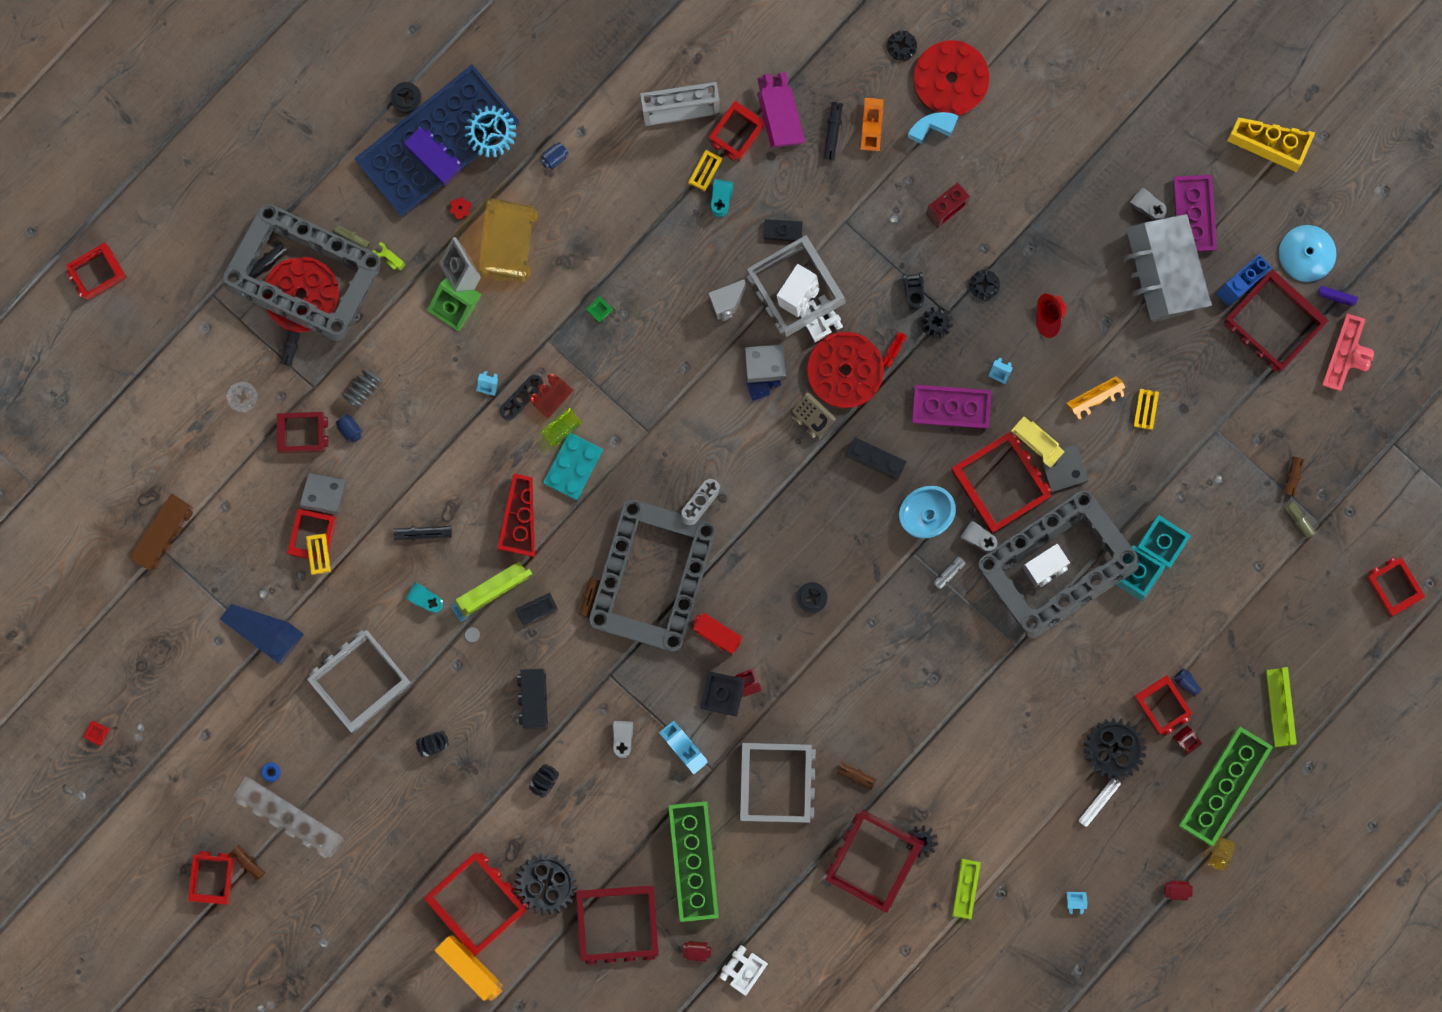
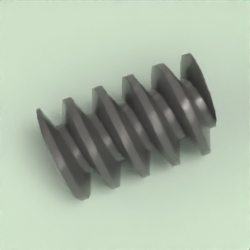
M362 369L364 377L357 375L359 383L352 381L354 388L348 387L349 394H342L344 399L357 410H359L357 405L364 406L362 399L369 400L366 395L367 393L374 394L371 388H379L376 382H384L371 370Z

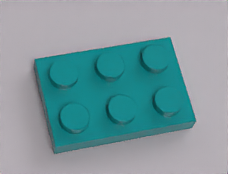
M569 432L543 484L578 501L604 450Z

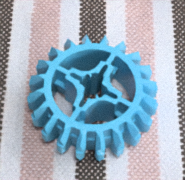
M485 106V112L482 113L479 108L478 116L475 113L471 114L474 121L471 119L467 120V123L472 126H465V130L469 132L465 134V137L471 138L467 143L468 145H473V151L479 148V155L486 151V157L490 156V152L493 153L494 157H497L496 151L503 155V148L510 150L507 143L514 144V140L510 137H516V133L512 132L516 129V125H511L514 122L513 118L507 119L509 117L508 112L503 114L502 108L496 112L495 106H492V111H489L488 106ZM494 118L488 124H480V122L484 119ZM500 120L506 126L505 135L497 130ZM476 128L484 133L482 143L475 137ZM493 128L494 133L488 135L487 131L485 130H491ZM492 140H502L496 145L487 146Z

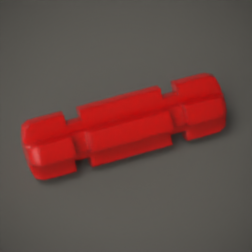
M897 333L895 341L893 340L886 352V356L883 357L882 360L885 367L889 368L892 365L893 359L896 358L902 347L901 344L905 342L907 336L904 333Z

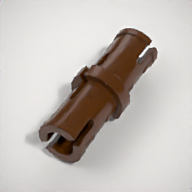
M1292 456L1289 472L1286 473L1287 479L1283 494L1295 496L1298 481L1301 480L1300 474L1305 459Z
M589 578L586 593L582 596L584 599L579 615L590 618L600 580Z
M843 762L841 763L840 767L847 771L839 768L837 774L851 779L854 784L857 782L872 790L874 785L867 781L875 784L876 778L862 773L860 769L856 770Z
M240 845L230 852L241 864V868L243 870L246 869L256 881L260 880L266 873Z

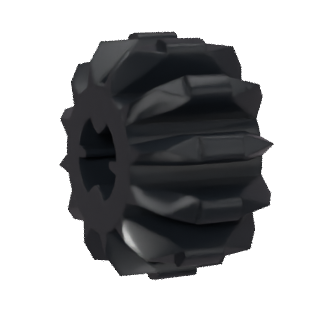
M940 306L938 312L935 311L934 307H931V313L928 311L924 312L927 318H921V322L926 323L921 326V329L928 328L925 335L928 336L932 332V339L936 338V334L942 339V332L948 335L950 331L947 328L953 327L952 323H948L953 317H946L949 313L948 310L941 313L942 307ZM934 319H937V321L942 322L940 323V327H937L936 324H932L934 323Z
M442 730L421 737L415 742L421 757L433 755L450 746L448 737Z
M542 765L532 778L529 790L536 796L546 797L558 780L559 772L552 766Z
M922 825L921 832L917 826L914 827L916 834L912 831L908 832V834L915 838L925 837L927 839L925 841L927 844L926 846L923 845L918 858L922 857V851H924L926 857H929L927 850L929 849L934 853L936 850L931 845H938V842H932V839L937 838V834L930 837L929 834L933 829L930 828L926 833L925 825ZM911 844V845H907L906 848H907V849H910V848H912L914 845H912V844Z

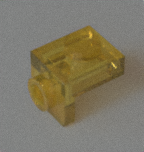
M1219 836L1207 864L1225 871L1231 862L1236 843Z

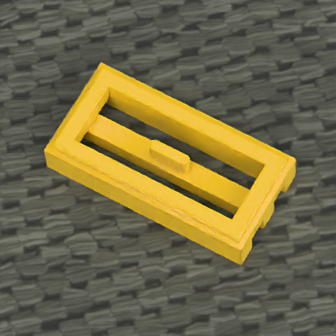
M705 150L688 184L706 192L723 158ZM709 155L710 159L706 167L704 168L698 182H695L694 180L697 174L699 173L705 159ZM716 159L717 161L711 173L709 174L704 186H702L701 183L705 175L707 174L713 160Z
M1139 390L1133 427L1153 430L1159 392ZM1143 394H1145L1146 402L1142 424H1138ZM1154 396L1149 425H1146L1150 397Z
M326 534L306 536L311 575L331 572ZM320 538H322L324 558H325V565H326V568H324V569H323V566H322V559H321V552H320V544H319V539H320ZM315 539V547L319 568L317 570H315L311 540Z

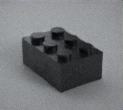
M545 669L520 670L521 674H517V685L521 687V693L518 694V705L522 706V713H519V725H523L525 730L548 729Z

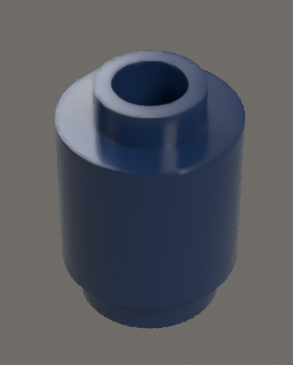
M558 142L540 155L542 158L540 162L546 169L550 168L553 170L566 159V155L569 153Z
M345 414L336 421L338 431L348 443L351 441L355 443L361 439L363 430L352 416L350 417L348 414Z

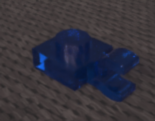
M780 380L746 383L752 401L770 396L769 389L781 386Z

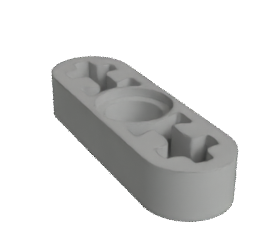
M708 479L704 481L682 509L681 520L684 524L694 525L718 496L720 485L716 480ZM713 487L714 490L711 489L707 495V489ZM703 499L705 504L702 506L697 505L695 500ZM694 509L693 516L687 517Z

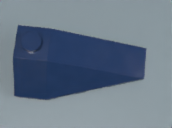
M231 604L220 618V620L280 665H282L304 636L301 631L289 622Z

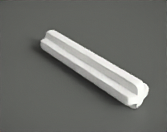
M1112 778L1081 816L1079 822L1083 826L1087 827L1118 789L1121 785L1119 780L1116 781L1115 778Z

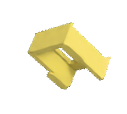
M1023 417L1011 430L1043 458V462L1050 468L1065 452L1052 437L1033 421L1030 422L1026 417Z

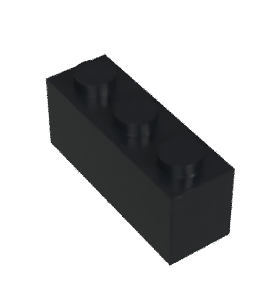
M854 437L846 454V457L897 481L907 462Z

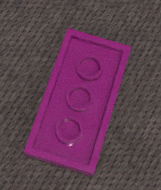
M1212 175L1173 177L1176 216L1188 215L1197 252L1217 251Z
M915 385L912 423L989 429L992 390Z

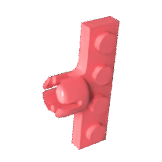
M1347 313L1323 382L1324 387L1341 392L1350 368L1363 371L1369 370L1370 363L1374 358V351L1358 344L1366 319Z

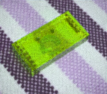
M569 408L543 429L541 433L551 446L554 447L579 427L582 421Z

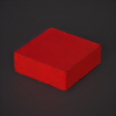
M92 720L83 738L102 746L110 729Z

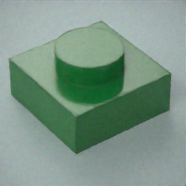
M599 296L586 311L601 323L613 309Z

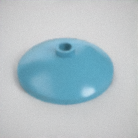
M1303 225L1292 229L1285 235L1279 247V260L1282 268L1290 277L1302 282H1314L1325 277L1333 268L1336 261V247L1330 235L1323 229L1312 225ZM1306 249H1312L1313 253L1308 254Z
M925 486L918 488L905 498L900 507L899 519L901 525L907 533L917 538L937 536L944 532L952 523L956 513L955 502L950 493L941 487Z

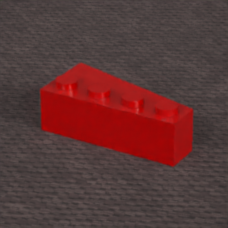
M514 473L511 479L496 550L534 558L533 477Z

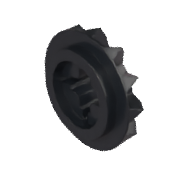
M899 30L892 33L889 37L887 50L896 60H908L916 53L917 41L914 35L908 31ZM905 39V45L908 47H904L899 52V45L897 43H901Z
M402 82L393 88L391 101L394 107L401 112H410L417 109V106L421 103V93L415 84ZM409 90V97L413 100H407L404 104L401 96L406 95Z
M986 269L980 270L971 277L970 290L976 298L989 300L999 292L1000 281L994 272ZM986 277L987 283L992 285L987 286L984 292L983 286H980L979 283H982Z
M806 583L797 593L798 605L806 612H819L827 603V592L818 583ZM808 590H810V592H812L813 595L820 594L815 599L816 605H814L812 601H804L809 597Z

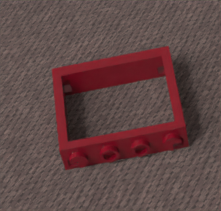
M1273 269L1224 320L1226 323L1225 327L1230 332H1236L1243 344L1246 346L1250 345L1257 357L1260 359L1264 358L1268 362L1269 368L1279 373L1329 321ZM1268 282L1273 284L1317 325L1282 363L1278 362L1233 320Z
M862 810L860 814H855L851 822L854 824L852 830L846 831L842 839L845 841L843 847L839 846L836 850L834 857L837 859L834 864H829L825 872L828 875L826 881L888 913L925 842ZM864 819L914 845L885 901L836 875Z
M654 885L576 891L581 961H585V964H597V960L604 959L605 963H614L616 958H624V962L636 961L635 957H643V960H655V956H659ZM649 894L652 950L587 954L583 898Z

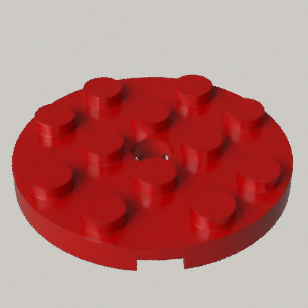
M957 40L941 41L926 49L916 63L913 77L916 94L928 109L935 113L945 112L958 116L970 112L982 102L987 93L990 79L987 63L981 53L973 46ZM953 73L956 75L957 80L954 83L948 82L946 80L948 74Z
M303 257L284 260L270 271L265 282L281 289L283 293L294 298L299 290H304L307 295L302 300L317 306V309L330 314L335 313L337 310L340 292L336 277L325 264L316 259ZM269 293L263 296V298L270 299L272 297V295ZM266 309L270 318L286 330L293 332L312 331ZM300 310L297 312V314L299 315H305L307 313V311Z
M838 332L825 337L813 349L807 367L809 384L814 393L828 405L844 409L858 407L868 402L879 390L884 374L883 360L878 349L869 339L853 332ZM843 365H848L851 368L849 375L844 376L841 374L840 368Z

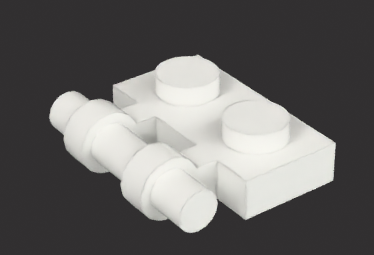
M822 295L818 298L821 302L820 305L817 306L814 300L808 302L809 307L804 314L801 313L800 317H805L831 301L825 295ZM834 310L828 313L829 319L825 320L822 316L806 325L814 342L832 334L829 328L834 325L837 331L843 328L840 322L841 318L839 315H836Z
M740 945L738 950L732 953L733 957L727 966H723V971L719 977L726 981L729 975L732 976L734 979L730 985L746 996L768 963L753 953L747 959L743 956L747 949ZM741 961L742 963H744V965L742 966L740 971L736 973L733 969L735 968L737 963Z

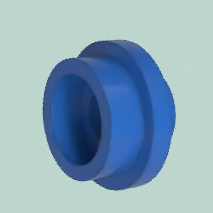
M267 763L261 770L263 779L268 782L276 781L281 774L279 766L275 763ZM269 769L275 771L273 776L268 775Z

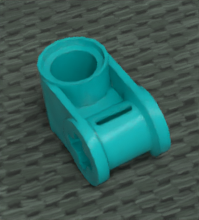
M714 179L711 201L714 216L721 218L728 213L734 182ZM719 204L723 206L721 210H717Z
M414 582L405 598L432 613L440 612L444 606L443 600L439 596ZM431 600H432V601H435V600H436V603L438 604V606H437V607H434V606L432 607V605L430 604V601H431Z

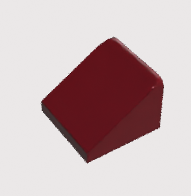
M754 668L736 674V677L746 679L742 693L744 697L762 690Z
M1185 726L1173 736V739L1186 755L1202 744L1189 726Z

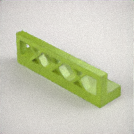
M519 561L457 598L454 602L463 616L466 617L529 579L532 572L530 569L525 571Z
M1288 667L1265 670L1274 747L1296 745Z

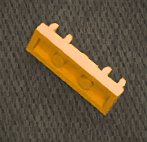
M1115 376L1066 404L1078 419H1082L1080 416L1081 411L1085 410L1088 415L1091 414L1088 407L1099 405L1107 398L1114 402V394L1116 392L1123 397L1124 392L1122 389L1125 386Z

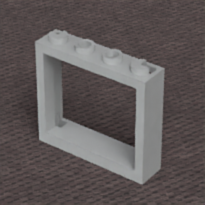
M717 82L640 93L645 126L720 115ZM709 87H713V93H708ZM645 97H651V102L646 103Z
M807 235L747 269L748 276L746 278L751 286H756L758 290L756 294L761 302L765 301L768 306L765 308L770 318L774 316L777 321L775 323L776 328L780 334L783 332L786 337L846 303L845 297ZM804 249L834 300L787 326L757 276Z
M361 630L353 637L355 640L350 644L348 642L343 644L338 649L340 652L337 655H330L324 660L325 665L320 669L318 667L313 669L309 674L310 677L307 679L351 733L357 731L412 685L411 681L368 630L364 632ZM368 639L401 681L351 722L319 684L318 680Z
M742 743L740 821L810 823V819H814V807H810L811 799L815 797V788H811V780H815V768H811V763L815 761L816 749H812V745ZM750 749L806 751L804 816L748 815Z

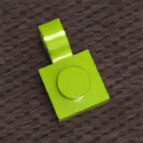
M380 242L379 245L383 248L382 252L377 253L375 250L372 252L376 253L379 258L385 257L387 259L386 264L393 270L397 268L401 271L405 263Z

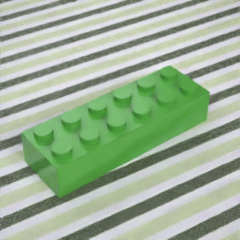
M1237 727L1179 822L1178 827L1210 847L1214 846L1273 746L1242 727Z
M706 801L669 805L680 922L719 918L708 803Z

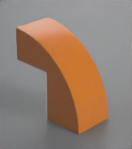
M865 98L861 150L880 151L884 99Z

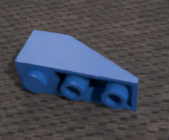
M1259 254L1232 277L1216 295L1229 308L1269 272L1272 267Z

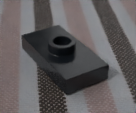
M765 219L764 239L797 241L802 238L803 222Z
M551 593L515 608L523 626L558 611Z

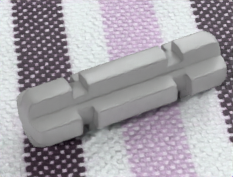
M957 557L953 564H950L940 575L941 577L934 581V585L938 589H942L946 582H949L958 572V569L965 565L964 560Z

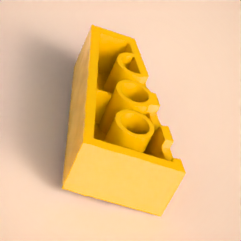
M1238 117L1227 141L1297 172L1316 132H1304L1295 128L1288 129L1280 127V125L1263 124V122Z

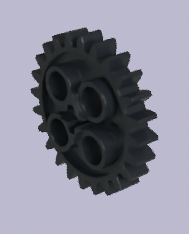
M1113 718L1110 724L1105 719L1104 726L1098 722V730L1092 727L1093 735L1087 734V738L1090 741L1084 742V745L1089 747L1084 749V753L1089 754L1085 757V760H1091L1088 767L1095 766L1094 773L1100 771V778L1105 774L1108 775L1109 781L1112 776L1115 777L1116 781H1118L1119 776L1126 780L1127 773L1132 777L1133 769L1137 772L1139 771L1137 764H1144L1140 758H1146V754L1142 753V751H1145L1147 746L1141 745L1145 742V739H1139L1142 732H1135L1136 725L1130 728V721L1124 725L1122 718L1119 723H1116L1115 718ZM1105 734H1110L1113 737V740L1111 742H1105L1102 739V736ZM1129 738L1132 744L1126 747L1121 743V740ZM1098 745H1103L1108 748H1099ZM1118 746V750L1121 751H1117V753L1115 754L1113 753V750L1109 748ZM1122 751H1131L1132 754H1128ZM1105 752L1109 755V759L1101 761L1098 755ZM1119 757H1126L1128 763L1120 765L1117 759Z
M540 853L539 859L535 855L532 856V861L527 859L525 861L526 865L522 864L520 866L522 871L516 873L520 878L514 881L519 884L515 891L521 892L517 898L523 897L524 899L521 904L528 903L527 910L533 907L534 914L540 910L542 916L545 915L546 911L552 916L554 910L559 914L561 912L560 907L565 910L567 908L566 903L571 904L573 902L571 898L576 896L573 890L578 888V886L573 885L577 881V878H572L575 871L568 870L571 864L565 866V859L558 861V855L551 858V853H548L546 858H544L543 853ZM536 868L543 869L545 875H538L536 872ZM552 869L553 872L547 884L548 888L544 892L543 899L540 900V894L545 886L544 882L548 878L549 870ZM559 875L563 882L557 883L554 880V876ZM530 886L537 887L538 893H532ZM548 893H553L556 896V900L551 901L548 898Z

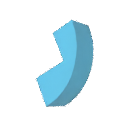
M945 112L927 115L911 128L907 138L921 144L929 127L950 137L958 120V115Z
M672 721L659 732L693 774L708 763L707 759L675 721Z

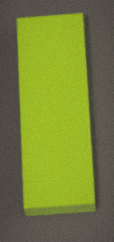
M961 859L952 913L953 917L972 919L981 862Z

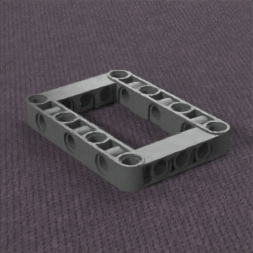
M265 204L259 209L223 277L224 285L228 291L331 340L340 341L345 337L378 276L381 262L376 253L279 207ZM266 214L273 215V217L270 219H267L264 216ZM300 230L307 231L305 235H301L298 232ZM272 232L357 271L353 280H350L344 297L341 296L340 304L335 313L328 314L317 309V306L298 297L294 298L261 280L260 282L249 276ZM334 246H340L342 249L339 251H334L332 248ZM369 262H374L376 265L374 267H368L366 264ZM235 277L238 279V281L232 283L229 281V279ZM269 293L272 295L270 299L263 298L265 294ZM300 310L307 311L305 315L297 314ZM334 326H339L341 330L335 332L332 330V328Z
M1088 491L1076 493L984 555L979 561L982 576L1023 632L1030 638L1039 637L1134 573L1139 566L1136 552ZM1084 500L1089 501L1087 505H1080ZM1084 519L1113 559L1102 567L1098 566L1080 578L1081 581L1070 588L1067 587L1049 599V602L1038 610H1031L1023 594L1020 595L1012 579L1009 580L1005 571ZM1051 522H1057V525L1054 527L1048 526ZM1020 543L1026 544L1023 548H1017V545ZM1128 558L1133 559L1130 564L1124 563ZM989 564L994 565V567L990 570L985 569V567ZM1095 580L1101 581L1099 585H1092V582ZM1062 602H1069V605L1066 607L1060 606ZM1031 623L1037 624L1033 629L1028 628Z
M637 500L625 502L590 614L589 621L591 626L596 630L666 651H679L686 636L715 539V526L701 519L694 525H686L681 520V513ZM631 505H635L638 508V512L634 515H630L627 512L628 507ZM641 522L693 538L667 629L612 613L613 605L623 579L625 565L633 546L635 532ZM709 527L712 533L710 536L704 537L701 534V529ZM619 542H625L627 548L625 551L620 552L616 549V545ZM692 564H699L701 570L698 573H692L690 571ZM613 578L616 581L615 587L607 588L605 586L606 580ZM682 600L690 603L687 610L679 608V603ZM597 615L604 616L605 621L602 625L594 623ZM676 637L679 640L678 645L670 647L668 645L669 638Z

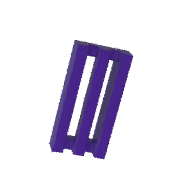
M1321 286L1317 293L1319 297L1351 307L1358 300L1356 296L1325 286Z

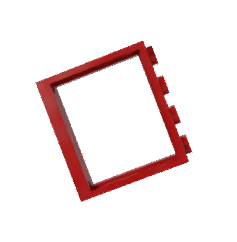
M1008 432L951 468L955 478L991 534L1048 500L1052 492L1046 482L1043 484L1040 476L1042 475L1036 466L1033 467L1029 462L1031 457L1027 451H1022L1019 444L1021 442L1017 435H1012L1011 432ZM1008 441L1042 493V496L996 524L962 469Z
M483 852L472 854L424 897V900L474 957L527 911L526 906L528 905L527 903L521 904L524 899L517 898L513 893L514 887L508 881L504 883L500 878L502 874L496 867L491 868L488 862L490 860ZM475 860L519 909L478 946L435 898L440 891Z

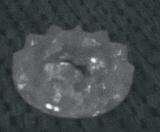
M237 382L228 390V404L235 411L248 412L254 408L258 401L257 391L250 383ZM244 391L245 395L250 399H245L241 405L240 399L235 397V395H241Z

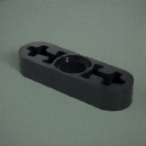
M531 375L501 406L500 414L503 419L507 421L515 419L544 387V382L540 376ZM538 379L539 387H533L531 389L533 394L530 396L529 392L523 388L527 386L529 389L532 386L531 380L536 381ZM521 392L527 394V400L524 403H519L516 399L517 395ZM514 400L515 404L520 406V408L517 409L515 406L512 410L513 415L508 414L505 416L506 412L504 409L506 407L510 409L513 406L510 402Z

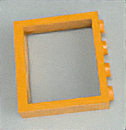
M455 935L448 936L435 949L437 954L483 1001L488 999L491 1001L502 992L500 988L503 984L474 957Z

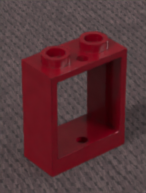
M957 182L928 205L926 215L939 228L968 205L970 196Z
M323 412L277 413V451L280 454L325 452V447L329 446L328 436H325V428H328V417H325ZM318 418V445L287 446V419Z

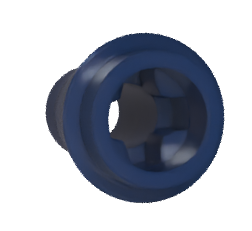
M1183 668L1173 678L1176 685L1190 693L1193 697L1202 690L1189 670L1186 671Z

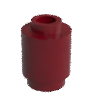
M1170 880V882H1165L1164 897L1169 898V900L1188 901L1189 897H1192L1193 886L1189 885V881Z
M689 941V943H684L683 958H687L689 961L706 962L707 958H711V946H708V942Z

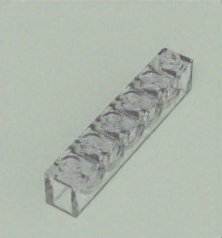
M245 776L233 795L237 798L236 802L243 807L247 805L252 807L254 814L261 818L263 815L270 819L268 821L270 824L277 828L282 826L286 829L284 833L292 838H295V836L301 838L303 845L310 849L312 846L318 849L317 853L326 859L328 856L333 858L345 840V837L248 776ZM254 793H259L261 799L258 803L254 804L251 796ZM270 803H275L277 806V810L273 814H270L267 810ZM287 813L293 816V821L290 824L284 822V816ZM304 823L308 824L310 828L309 832L305 835L300 832V826ZM319 834H324L326 837V841L322 845L316 842V837Z

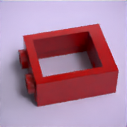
M734 101L709 136L710 145L718 151L722 149L732 161L738 160L741 162L765 128L764 120L737 101ZM733 113L756 127L739 152L717 137Z
M106 242L66 265L68 268L66 274L71 281L75 280L78 285L75 288L81 298L84 296L87 300L127 278ZM104 254L116 276L88 292L76 269Z
M297 509L287 554L309 559L308 550L295 547L302 516L329 521L326 533L329 553L337 518L329 513L322 512L320 514L312 510ZM322 550L321 559L325 563L324 551ZM313 551L314 561H317V554Z
M1396 557L1391 558L1385 562L1387 566L1382 569L1379 566L1369 571L1370 576L1366 577L1389 618L1425 598L1424 593L1402 557L1396 559ZM1399 565L1415 594L1392 607L1376 577Z
M704 612L702 615L698 614L692 623L694 632L732 656L743 640V637Z
M1168 675L1133 696L1158 735L1163 733L1166 736L1174 731L1173 726L1176 724L1183 725L1191 720L1189 716L1193 713ZM1167 685L1185 713L1161 727L1143 699Z
M199 851L198 855L193 854L188 901L230 904L234 858H229L230 854L218 853V857L210 856V852ZM200 860L227 862L224 896L197 894Z

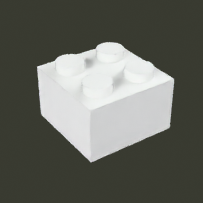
M797 264L777 294L779 306L797 317L801 313L804 314L809 307L808 302L811 297L815 298L819 292L817 275Z
M1056 544L1026 563L1022 568L1034 587L1037 585L1042 587L1052 580L1051 576L1054 574L1058 577L1066 572L1070 562L1059 545Z

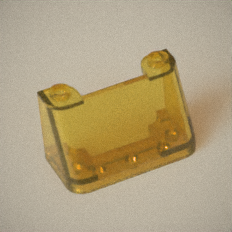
M487 199L479 261V274L481 278L526 283L527 278H530L531 267L528 266L531 229L533 222H537L538 211L535 210L534 206L499 199Z

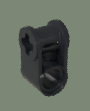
M922 272L914 275H907L905 273L903 274V283L907 305L912 310H918L924 304ZM912 296H918L921 299V301L917 304H914L911 302L910 298Z

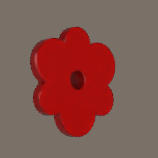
M463 197L451 201L452 207L450 212L455 214L457 219H462L464 216L469 215V209L471 208L469 201H465Z

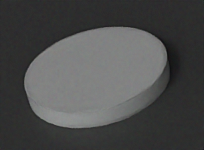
M471 627L466 630L465 638L469 642H476L480 638V632L478 629Z

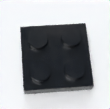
M708 671L700 709L737 717L746 679Z

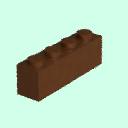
M171 493L129 558L149 571L156 569L161 563L160 557L162 554H166L171 548L172 544L170 542L174 536L178 537L181 533L183 522L191 518L193 507Z

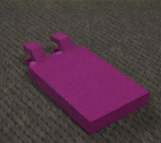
M786 72L773 76V79L771 74H764L763 77L757 78L760 89L757 95L771 148L805 143L792 88L788 85L789 80Z

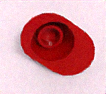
M1044 293L1038 298L1036 324L1039 332L1046 338L1057 336L1060 332L1061 321L1066 315V304L1060 295L1054 296Z

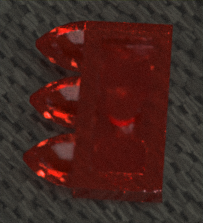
M547 375L551 387L539 384V391L542 397L537 394H530V400L534 407L547 419L574 391L556 375Z

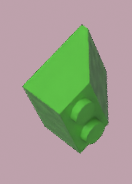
M446 277L440 283L427 311L459 331L475 309L482 294L476 290L455 292Z

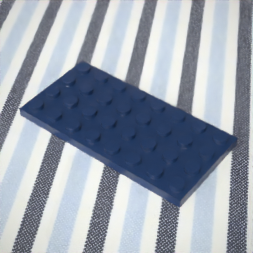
M472 64L355 157L354 160L403 218L443 186L404 144L420 127L424 131L428 129L434 136L433 140L437 144L441 142L448 150L446 153L450 157L455 156L461 164L459 166L463 170L480 156L478 154L479 148L473 151V145H468L467 143L471 138L465 137V134L469 133L465 130V126H472L467 123V120L471 119L474 121L472 113L478 116L479 108L483 113L485 112V106H488L489 111H492V106H495L496 112L502 108L503 114L509 113L507 119L513 118L514 120L511 125L518 126L520 121ZM494 118L484 119L480 122V124H488ZM500 120L497 130L505 135L506 126ZM476 128L475 137L480 143L483 142L484 133ZM493 128L491 130H485L487 131L488 135L494 133ZM492 140L487 146H492L499 140Z

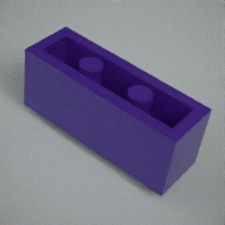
M420 127L404 144L446 186L462 171L459 166L461 163L455 156L450 157L446 153L448 150L441 142L437 144L433 140L434 136L428 129L424 131Z

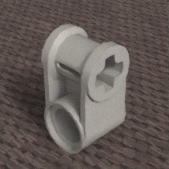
M1140 188L1130 201L1132 207L1153 221L1161 220L1165 217L1166 206L1144 188ZM1160 208L1161 212L1155 215L1154 209Z
M970 521L960 536L964 541L985 553H989L997 547L996 537L973 521ZM992 540L993 547L989 546L986 548L985 541L989 542Z
M614 721L613 749L618 758H626L631 752V740L633 738L632 721ZM621 744L628 748L624 751V754H620V751L617 750Z

